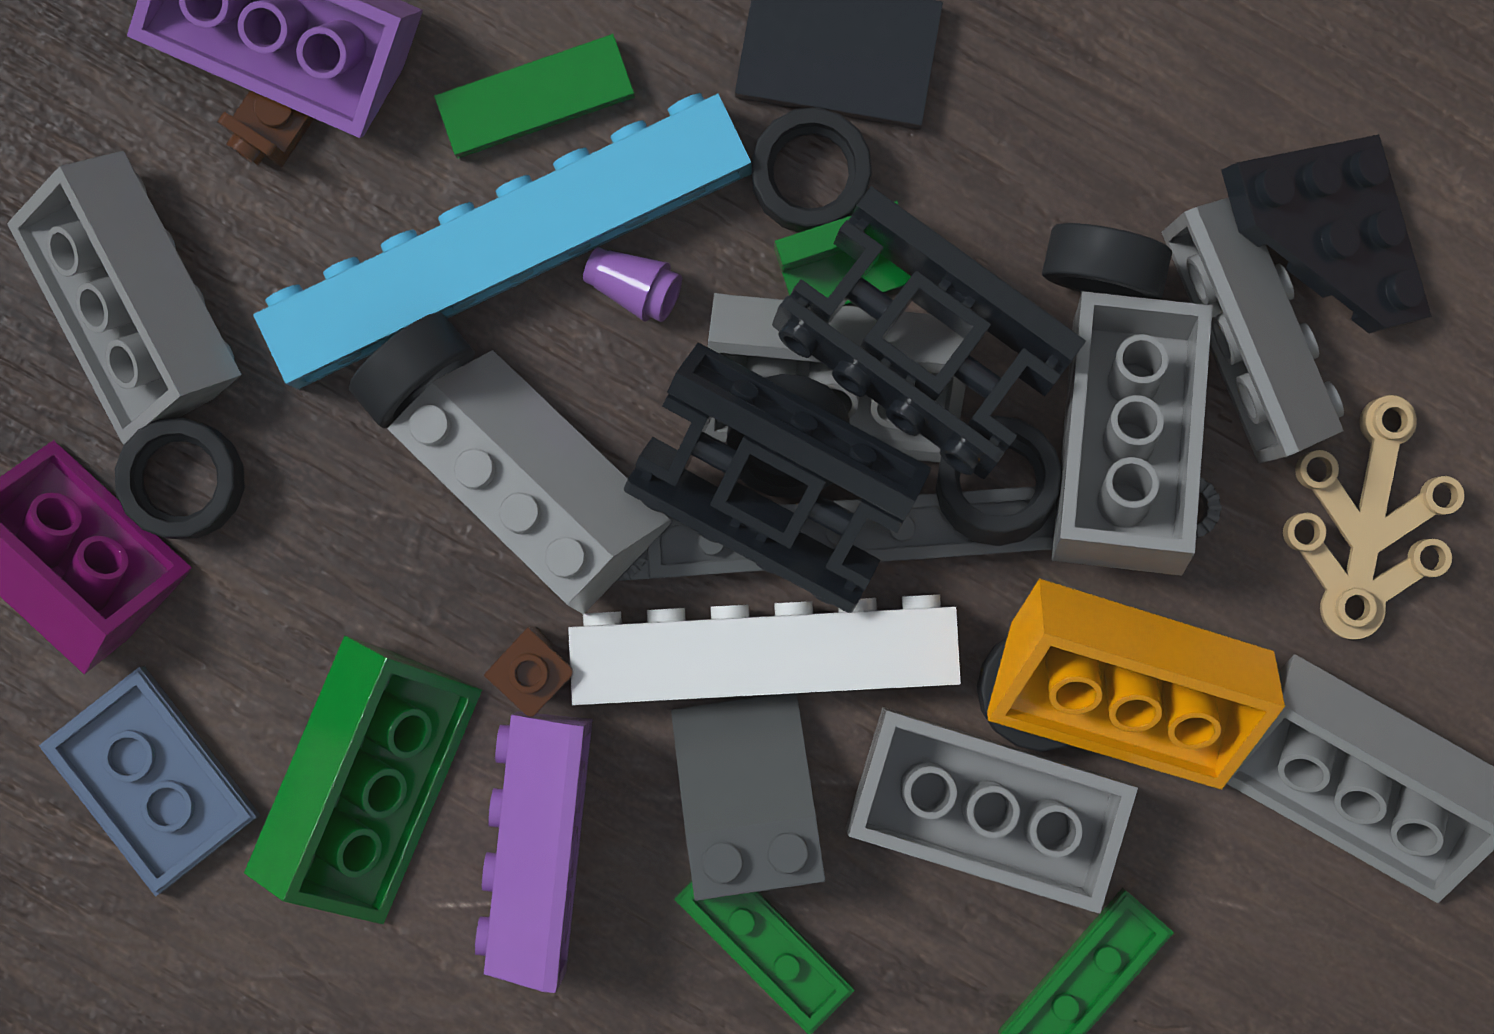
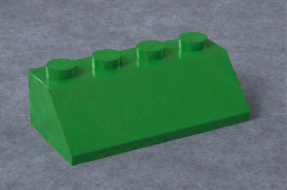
M344 635L244 874L283 902L384 925L482 689L393 651Z

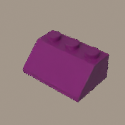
M53 440L0 476V597L85 675L134 634L189 574L192 567L157 535L142 530L125 514L120 501Z

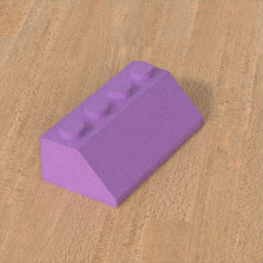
M137 0L127 37L361 138L367 132L403 70L423 10L401 0Z
M517 711L511 714L510 725L500 724L495 762L506 764L503 789L493 788L489 808V827L499 828L497 852L486 853L482 874V891L492 892L490 917H479L475 940V955L486 956L485 975L538 991L556 993L566 974L593 719L538 713L535 716L529 717L523 712Z

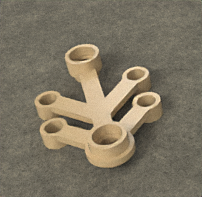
M1388 395L1374 399L1364 407L1360 415V429L1363 436L1371 443V449L1359 509H1357L1337 479L1339 473L1338 462L1329 452L1323 450L1308 452L1300 457L1295 468L1298 481L1304 487L1313 490L1351 547L1345 572L1324 543L1326 526L1320 517L1312 513L1296 514L1286 521L1283 528V537L1287 545L1296 551H1300L1325 589L1320 603L1323 622L1331 632L1345 639H1362L1372 635L1383 623L1386 614V601L1423 577L1443 575L1452 563L1451 550L1443 541L1423 539L1411 546L1407 559L1373 578L1377 556L1380 551L1433 516L1456 512L1464 501V489L1459 481L1449 476L1435 477L1424 483L1420 494L1386 516L1399 446L1411 438L1417 425L1414 408L1407 400L1399 396ZM1387 409L1397 411L1401 417V426L1396 432L1388 431L1382 423L1383 414ZM1313 458L1322 460L1327 467L1326 477L1321 482L1312 480L1307 473V465ZM1438 484L1447 486L1451 492L1450 503L1444 508L1439 507L1433 500V490ZM1301 520L1310 522L1314 528V538L1306 545L1300 543L1294 533L1296 525ZM1427 546L1433 547L1439 555V562L1432 570L1423 567L1420 561L1421 552ZM1353 595L1360 597L1365 607L1362 616L1356 620L1349 618L1345 612V603Z

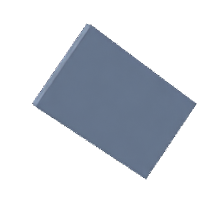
M145 666L138 667L39 745L155 897L163 893L260 816V813Z

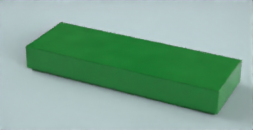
M614 34L434 95L454 155L459 159L635 98Z
M691 880L675 896L674 900L807 1034H812L855 991L854 987L760 892L695 901Z
M1122 887L1000 1027L998 1033L1086 1034L1174 932Z

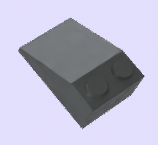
M797 693L775 694L672 709L671 715L685 834L695 901L825 882Z

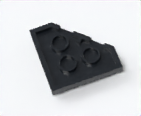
M1379 134L1237 162L1221 169L1238 232L1257 247L1267 244L1288 260L1286 270L1322 298L1332 295L1353 311L1350 320L1368 334L1432 317Z

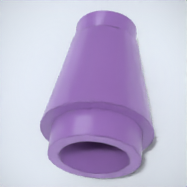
M597 247L591 253L586 263L583 281L594 286L595 289L642 321L646 322L653 318L663 322L669 316L677 301L682 285V276L671 271L670 263L611 250L607 251Z

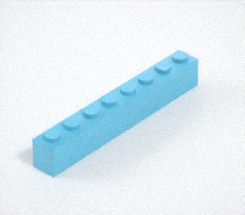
M702 93L685 97L668 108L669 117L647 127L645 121L641 120L626 125L610 136L612 144L590 154L587 148L574 150L553 163L555 171L532 181L530 175L515 178L503 184L495 191L498 198L478 208H475L472 202L458 205L438 217L441 224L438 227L419 236L415 230L399 233L380 245L383 253L360 263L358 257L340 261L323 272L326 280L305 290L302 289L300 284H296L273 293L265 300L268 307L254 313L253 316L285 383L300 389L372 355L395 334L428 314L441 312L446 318L452 317L752 174L751 160L719 94H715L705 100Z

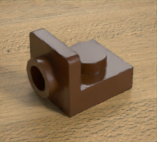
M250 90L233 116L224 111L217 122L232 134L226 143L231 149L259 166L264 157H267L280 167H283L315 118Z
M527 627L484 674L495 687L529 717L535 716L574 673L573 668L551 648L553 643L536 627Z

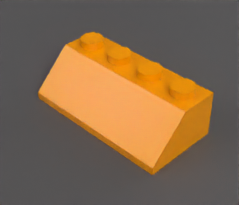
M1039 578L1011 622L988 706L987 717L990 722L1222 790L1284 709L1285 703L1274 651Z

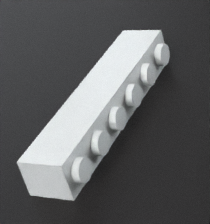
M940 594L902 596V609L877 610L876 598H861L852 613H847L838 608L839 612L813 614V601L774 603L775 616L749 617V605L710 607L711 619L686 620L685 608L647 610V623L622 624L621 611L585 613L583 615L584 626L568 627L570 666L574 671L571 676L572 705L961 684L957 610L954 606L941 607Z

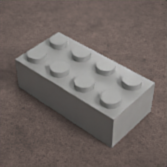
M1082 291L1073 320L1072 331L1085 339L1086 342L1069 364L1060 462L1062 475L1057 498L1052 561L1183 575L1195 554L1212 305Z
M882 707L846 825V831L849 837L1100 914L1138 787L1126 781Z

